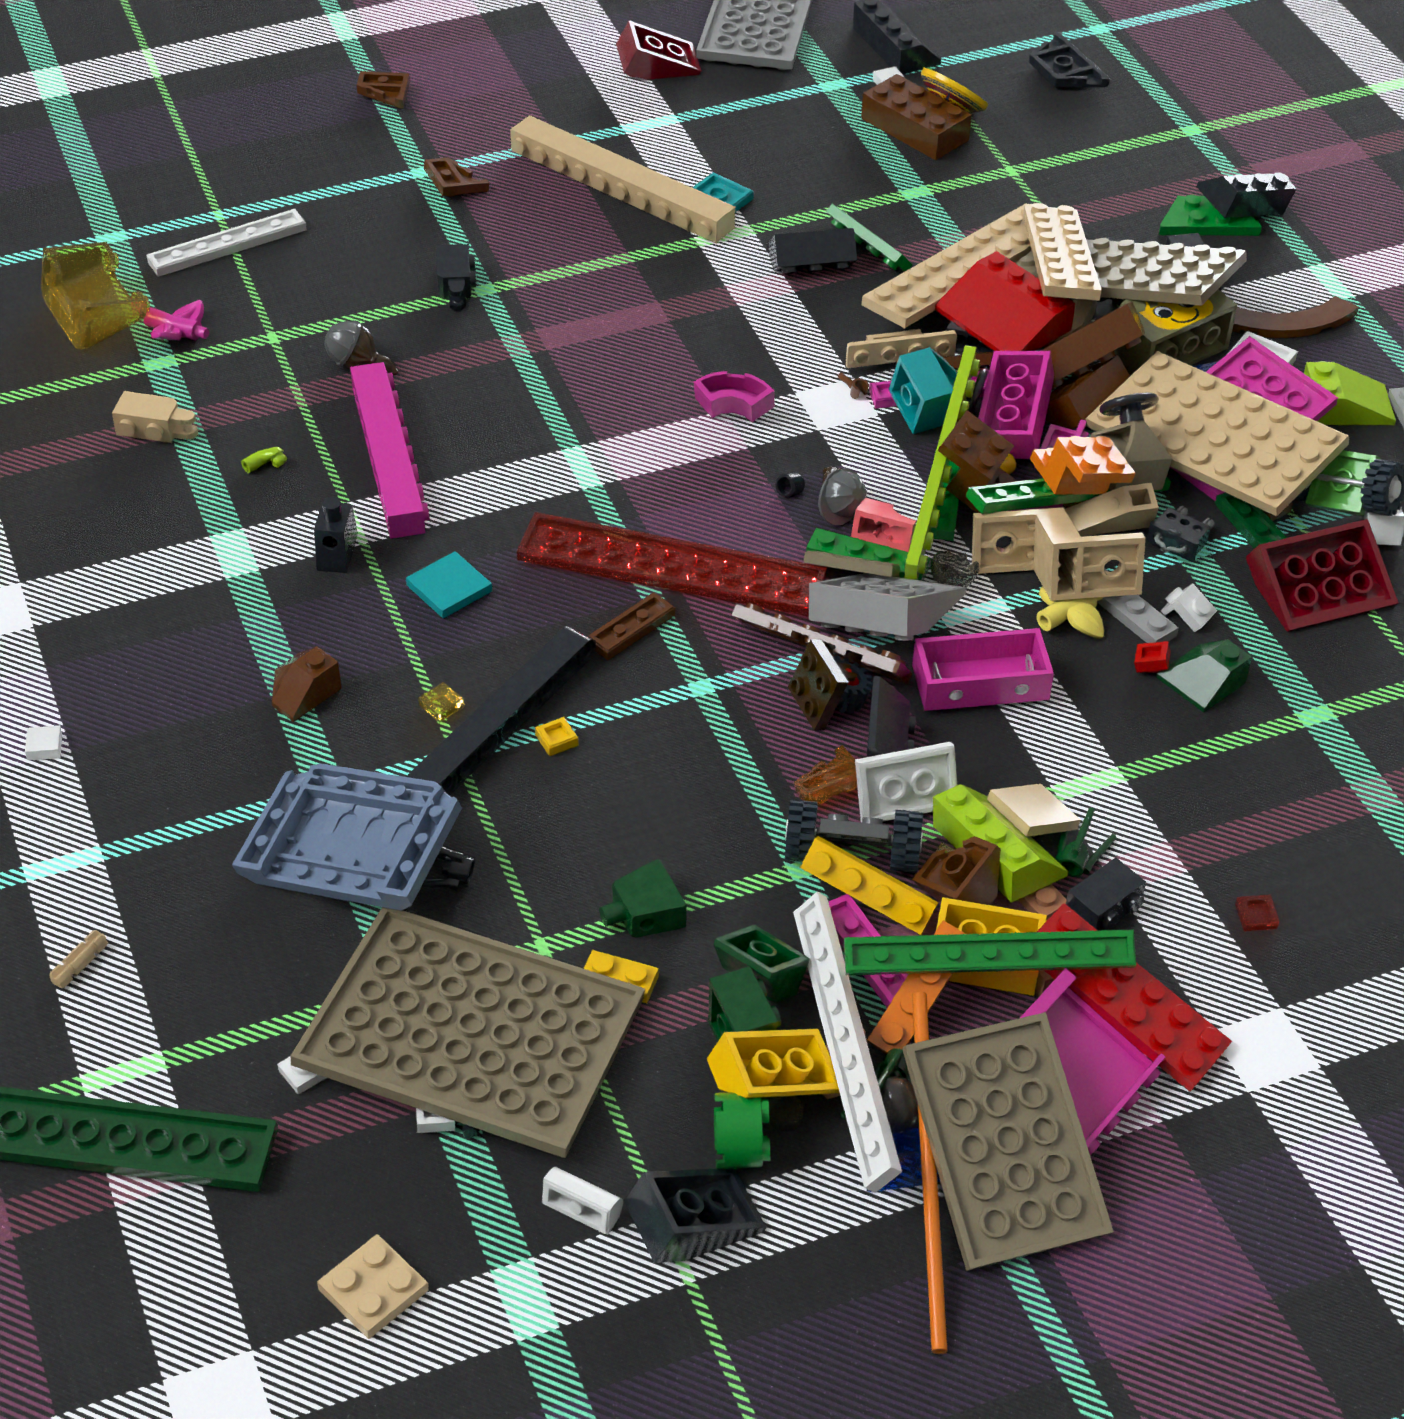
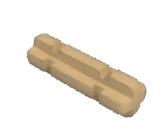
M93 930L84 939L85 943H79L61 961L63 965L58 964L50 972L51 982L59 988H65L73 980L71 976H77L96 957L94 953L99 954L107 946L108 942L103 933Z

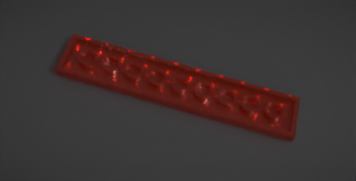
M534 512L517 549L518 561L746 605L751 603L761 608L808 617L809 583L825 581L827 567L538 512Z

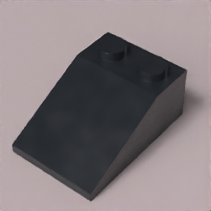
M735 1168L643 1172L624 1201L654 1263L686 1261L763 1233L767 1228Z

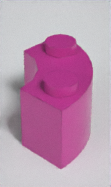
M727 371L708 374L694 381L695 399L712 418L720 414L735 413L754 422L775 407L774 390L766 382L751 374L745 373L744 376L727 374Z

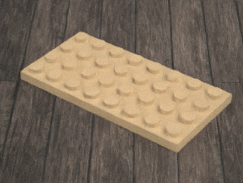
M1159 351L1103 402L1105 403L1111 399L1129 394L1155 393L1158 395L1159 401L1156 405L1143 410L1144 422L1171 456L1170 466L1275 516H1278L1349 445V435ZM1102 404L1086 418L1087 427L1095 431L1120 425V415L1105 416L1100 413L1099 409Z

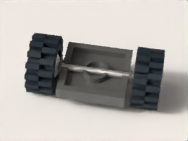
M790 800L785 834V860L803 862L815 836H820L827 841L891 846L892 843L890 870L917 873L919 853H921L923 812L896 810L892 836V834H889V825H882L883 819L863 817L862 823L850 822L848 820L849 816L840 814H828V819H821L820 827L816 829L818 802Z

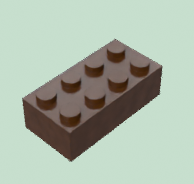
M895 74L863 93L862 120L934 160L941 158L969 141L972 117L970 113L914 84L903 76Z

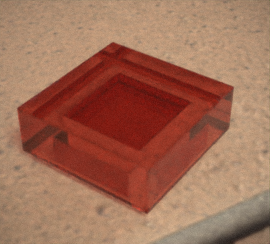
M1271 894L1237 897L1235 906L1244 931L1278 929L1280 921Z

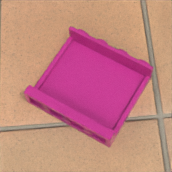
M1065 968L1020 1018L1046 1012L1091 1156L1101 1144L1096 1139L1101 1132L1107 1136L1121 1121L1116 1115L1121 1108L1128 1112L1141 1097L1137 1092L1138 1088L1141 1085L1148 1088L1161 1074L1156 1067L1165 1056L1161 1053L1153 1062L1149 1060L1069 988L1076 977Z

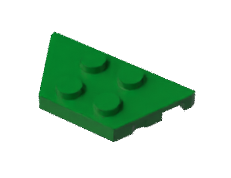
M1188 195L1177 196L1160 224L1159 235L1199 233V235L1260 236L1262 227L1252 216L1224 218L1205 196Z

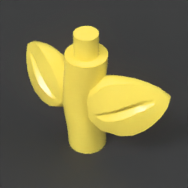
M1043 586L1040 588L1039 596L1049 605L1037 613V622L1044 631H1050L1068 619L1069 623L1078 631L1098 639L1104 637L1102 618L1095 608L1097 601L1103 599V597L1051 601Z

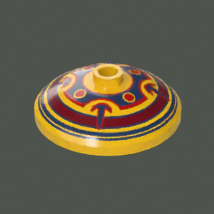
M922 69L921 77L929 92L940 96L942 99L968 113L981 112L988 107V103L961 84L931 69Z

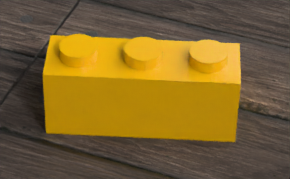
M819 1029L724 1032L707 1058L718 1089L735 1093L744 1098L840 1093L832 1060Z

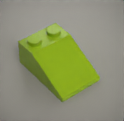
M1306 362L1304 374L1338 397L1337 405L1317 422L1324 425H1395L1396 419L1385 384L1335 362Z

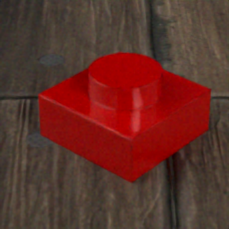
M1169 641L1137 644L1134 661L1136 672L1154 673L1160 670H1168L1171 652Z

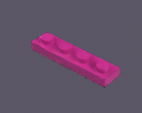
M845 894L828 902L839 943L843 949L845 937L880 936L850 895ZM908 974L863 976L888 1008Z

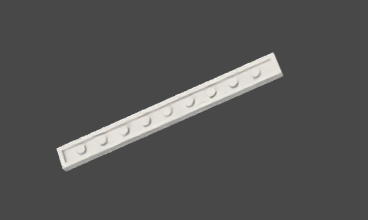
M816 892L793 913L804 955L810 958L807 967L865 1189L876 1193L898 1176L902 1170L848 975H845V961L828 899L823 894Z

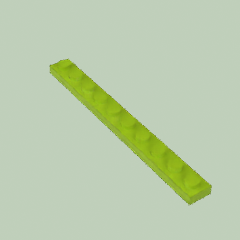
M966 345L964 347L905 563L906 579L918 580L919 573L925 574L928 556L925 555V551H931L934 533H931V528H937L940 510H937V506H943L946 488H943V484H949L952 466H949V461L951 460L937 450L969 408V401H966V398H972L975 381L971 379L978 376L980 360L975 359L976 347Z

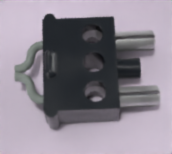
M1180 506L1177 510L1168 507L1156 521L1150 522L1146 540L1160 547V550L1165 553L1169 552L1193 562L1196 555L1207 544L1214 521L1207 518L1202 523L1195 516H1187L1188 510L1186 507L1183 509L1184 506Z

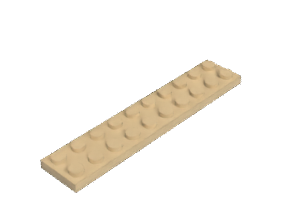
M1024 205L863 295L861 305L906 328L935 311V304L978 260L998 251L1014 263L1020 261L1022 257L1032 250L1023 217Z

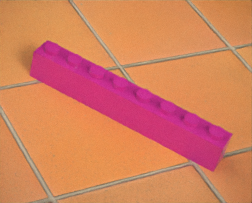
M384 362L350 367L353 393L389 537L392 539L426 533L425 521L430 520L427 502L421 503V501H424L422 483L416 484L419 481L417 464L411 465V463H414L412 446H406V444H409L407 427H401L404 426L402 409H396L399 407L397 390L392 391L395 389L392 373H387Z

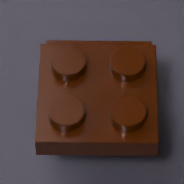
M968 410L937 451L960 467L947 485L946 490L976 513H980L966 497L968 488L1017 482L1016 479L1000 468L1014 445Z

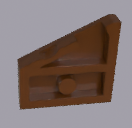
M451 158L424 159L423 169L442 196L453 197L459 194L489 192L490 182L487 179L476 180L472 177L473 171L460 166Z

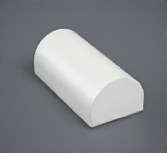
M553 1167L543 1179L542 1203L604 1234H609L620 1216L623 1207L622 1198L557 1167Z

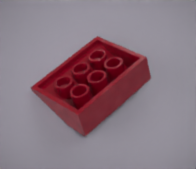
M1368 519L1260 544L1246 556L1256 587L1287 632L1398 604Z

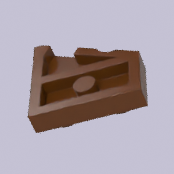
M360 71L357 81V93L397 108H404L410 85V73Z

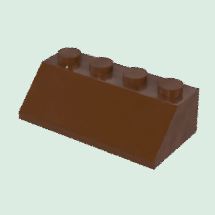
M1132 301L1040 350L1051 352L1055 375L1052 389L1065 383L1063 377L1074 373L1075 377L1090 370L1089 363L1099 359L1100 363H1103L1116 356L1114 350L1124 345L1127 350L1142 342L1140 336L1145 334V331Z

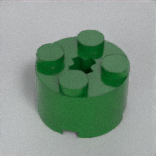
M731 1092L714 1093L715 1102L721 1101V1107H714L715 1150H717V1155H723V1159H716V1169L762 1168L763 1161H770V1139L767 1136H763L762 1123H769L768 1100L761 1097L744 1098Z

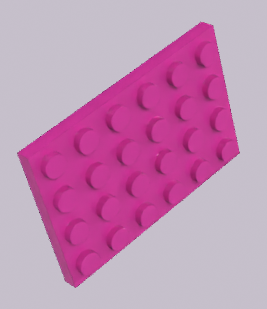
M1250 336L1206 371L1208 374L1315 421H1318L1337 405V396ZM1170 466L1172 470L1214 501L1216 500V495L1225 493Z

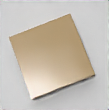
M1042 784L992 789L987 798L1026 837L1077 830L1081 821Z

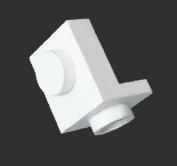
M1193 583L1183 590L1180 587L1173 590L1165 598L1168 603L1161 610L1164 616L1175 610L1194 632L1202 628L1217 612L1216 608Z

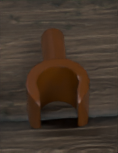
M844 373L838 374V378L851 389V398H859L860 391L864 395L867 394L869 388L868 381L863 378H856L852 381Z

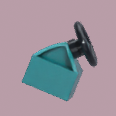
M930 347L899 356L889 387V392L912 434L943 426L958 373L943 357ZM985 367L980 370L976 379L972 398H966V401H969L968 411L972 414L989 374L988 368Z

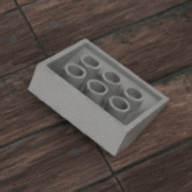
M870 573L809 583V620L821 622V627L837 628L841 625L845 626V631L848 632L870 630V635L872 636L894 634V639L913 640L914 635L927 633L966 594V587Z

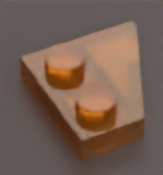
M843 745L834 750L836 758L826 765L824 761H820L812 767L810 772L802 775L794 782L796 792L802 800L818 802L819 805L826 802L832 796L857 788L855 759Z

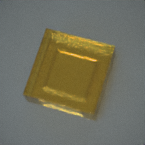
M444 682L418 697L419 706L438 722L443 721L464 707V699Z

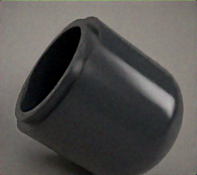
M797 472L782 474L776 480V490L780 496L785 498L795 496L803 492L805 480ZM791 485V491L788 494L785 492V487Z

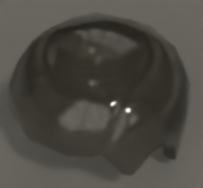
M939 551L931 559L930 570L933 578L939 584L967 588L979 573V563L975 561L970 564L966 553L955 555L950 551Z
M892 1076L884 1083L880 1093L891 1133L897 1134L907 1132L917 1122L919 1116L918 1102L912 1081L902 1076Z

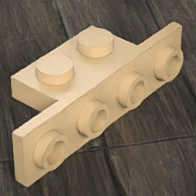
M920 329L867 335L866 341L850 342L847 344L846 367L853 368L898 362L901 355L929 347L941 357L955 355L957 334L955 330L922 334Z

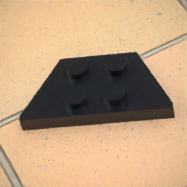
M1060 32L1053 34L1051 42L1045 41L1041 44L1040 48L1030 53L1029 63L1054 87L1109 86L1110 78Z

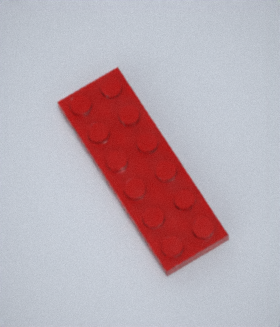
M1063 903L1037 932L1098 930ZM1137 962L1135 968L1069 970L1076 977L1069 988L1149 1059L1154 1061L1162 1053L1165 1058L1158 1066L1189 1092L1192 1091L1232 1042ZM1063 970L1044 971L1053 979H1056Z

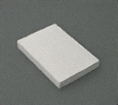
M951 742L855 759L861 822L863 817L883 819V822L894 820L896 810L923 812V814L933 812V796L957 786L955 749Z

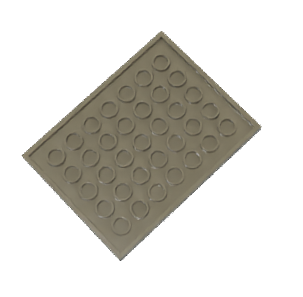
M382 907L290 1056L291 1066L566 1158L644 1000L645 988L403 910Z

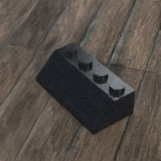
M880 0L854 2V30L890 67H896L903 75L922 70L923 68L941 65L939 57Z

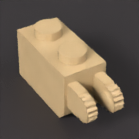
M124 391L112 412L116 435L172 443L174 438L191 440L198 436V428L194 424L196 422L195 413L178 408L174 398Z

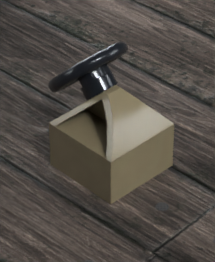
M1155 393L1129 394L1106 401L1100 406L1099 411L1105 416L1120 415V425L1093 432L1091 437H1109L1135 472L1132 483H1110L1109 489L1111 491L1122 486L1152 483L1153 490L1163 489L1172 458L1153 431L1144 422L1143 410L1158 403L1159 397Z

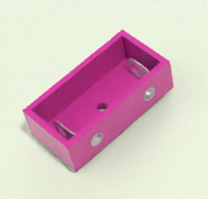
M1040 628L915 639L912 667L924 711L1050 700L1054 672Z

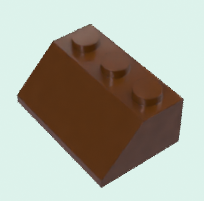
M1116 355L1103 363L1097 362L1089 365L1090 370L1077 377L1073 374L1064 384L1055 388L1050 395L1045 420L1053 425L1068 429L1078 428L1081 419L1086 421V418L1130 377L1120 357Z

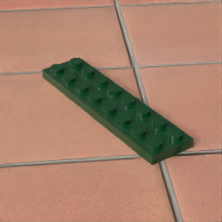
M0 1087V1160L260 1192L278 1132L277 1120Z

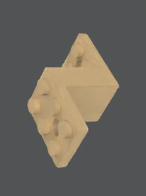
M1064 508L1002 511L988 514L973 513L972 571L974 574L1034 570L1051 601L1142 594L1145 536L1143 533L1081 537ZM1000 537H1011V542L1008 546L1003 548L996 546V542ZM1118 560L1119 565L1115 570L1110 572L1104 570V566L1108 561Z

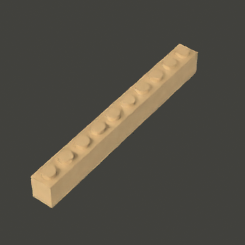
M528 116L510 129L511 151L709 241L717 243L735 229V206L532 116Z

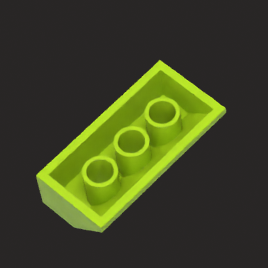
M962 784L933 796V827L956 849L963 847L964 840L974 836L993 843L1001 849L998 890L1011 903L1068 876V871L1031 836L1026 837L987 800L988 796Z

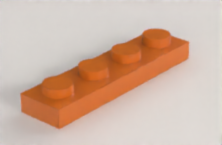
M942 920L934 935L966 934ZM953 973L908 974L870 1034L867 1042L885 1054L890 1049H902L905 1045H909L914 1037L912 994L918 991L927 994V1010L929 1013Z

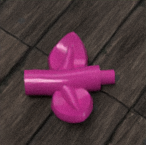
M202 300L194 301L176 310L173 314L149 307L144 314V324L154 328L151 332L152 338L180 340L183 337L197 340L199 337L207 339L209 336V329L202 327L201 324L204 314Z

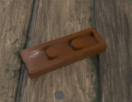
M653 592L588 635L596 640L595 652L608 661L674 617L676 607Z

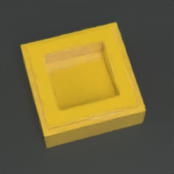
M565 717L535 727V736L549 756L579 745L578 736Z

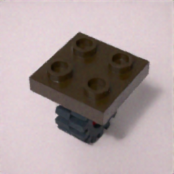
M810 639L788 685L789 691L813 730H825L836 707L839 708L841 713H845L846 709L849 713L861 710L873 687L871 675H866L867 670L865 668L859 669V664L855 661L853 664L849 663L848 658L844 657L843 661H841L839 656L832 657L821 639Z

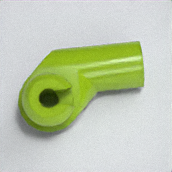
M272 447L259 450L241 461V465L247 473H250L270 461L274 467L278 468L286 463L287 457L283 454V449Z

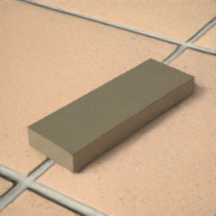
M807 551L804 555L803 563L888 577H899L900 566L895 563L820 551Z

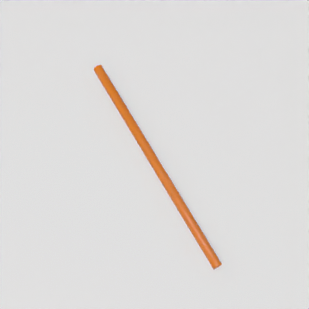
M921 991L914 992L912 994L914 1042L917 1043L929 1040L927 994ZM918 1106L931 1349L934 1354H944L948 1350L937 1168Z

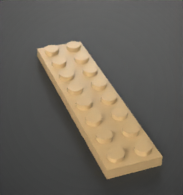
M1033 203L1032 206L1024 205L1023 217L1043 296L1100 301L1101 287L1077 210L1066 205L1058 206V208H1051L1041 203Z

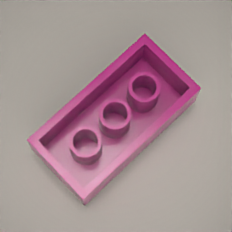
M1050 351L993 352L978 418L1014 445L1010 454L1015 459H1030L1033 449H1039L1055 376Z

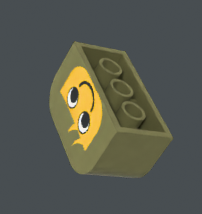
M1219 289L1203 305L1129 299L1124 300L1121 304L1123 306L1131 301L1133 302L1145 334L1140 336L1142 342L1127 350L1124 345L1114 350L1130 375L1134 374L1157 351L1191 366L1228 349L1238 305Z

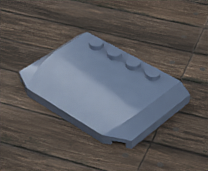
M321 763L310 766L309 772L295 775L293 770L287 771L281 778L232 866L239 875L256 884L402 911L411 906L462 807L454 796L450 797L435 781Z

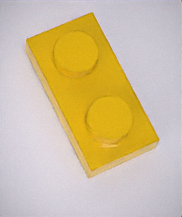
M592 950L584 967L586 970L645 988L644 1003L648 1002L659 977V968L595 950Z

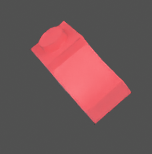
M865 497L855 510L851 537L909 552L916 520L896 512L893 509V504Z

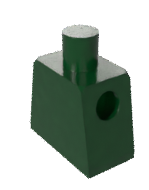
M656 859L617 879L612 884L613 903L599 907L600 917L605 927L623 921L629 934L635 938L686 927L687 905L660 859Z

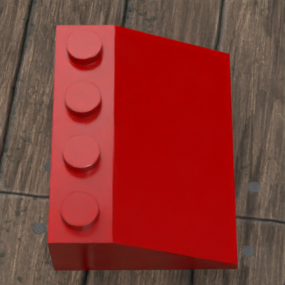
M995 251L978 260L935 304V310L994 351H1036L1072 330L1076 303L1069 298L1043 296L1039 278L1003 254Z

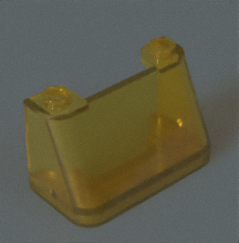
M107 242L43 248L41 277L43 299L77 350L91 348L144 319L146 313L150 310L147 296H144L141 291L132 292L130 297L116 277L115 270L119 267L118 255L112 251Z

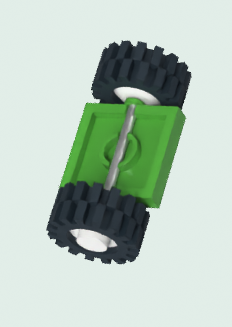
M1343 450L1294 500L1305 501V504L1310 507L1361 516L1365 515V511L1386 516L1396 515L1397 510H1400L1402 507L1401 502H1404V463L1383 460L1377 455Z

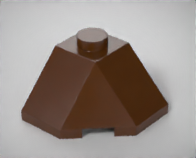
M316 646L298 653L275 669L272 706L295 722L342 689L338 661Z
M971 837L963 841V847L950 852L942 849L932 853L912 880L939 902L944 897L991 905L997 897L1001 849L997 845L981 838Z

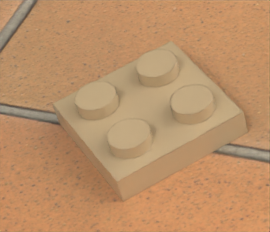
M378 1234L317 1281L318 1290L368 1340L429 1291L428 1282Z

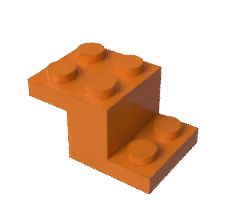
M1104 436L1057 437L1053 448L1033 449L1030 456L1031 462L1054 494L1107 493L1110 483H1132L1135 476L1134 470L1114 445L1113 441L1109 437Z

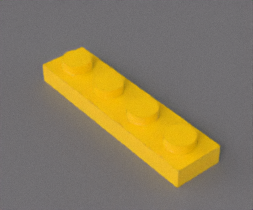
M820 836L814 839L800 867L920 935L924 932L939 903Z

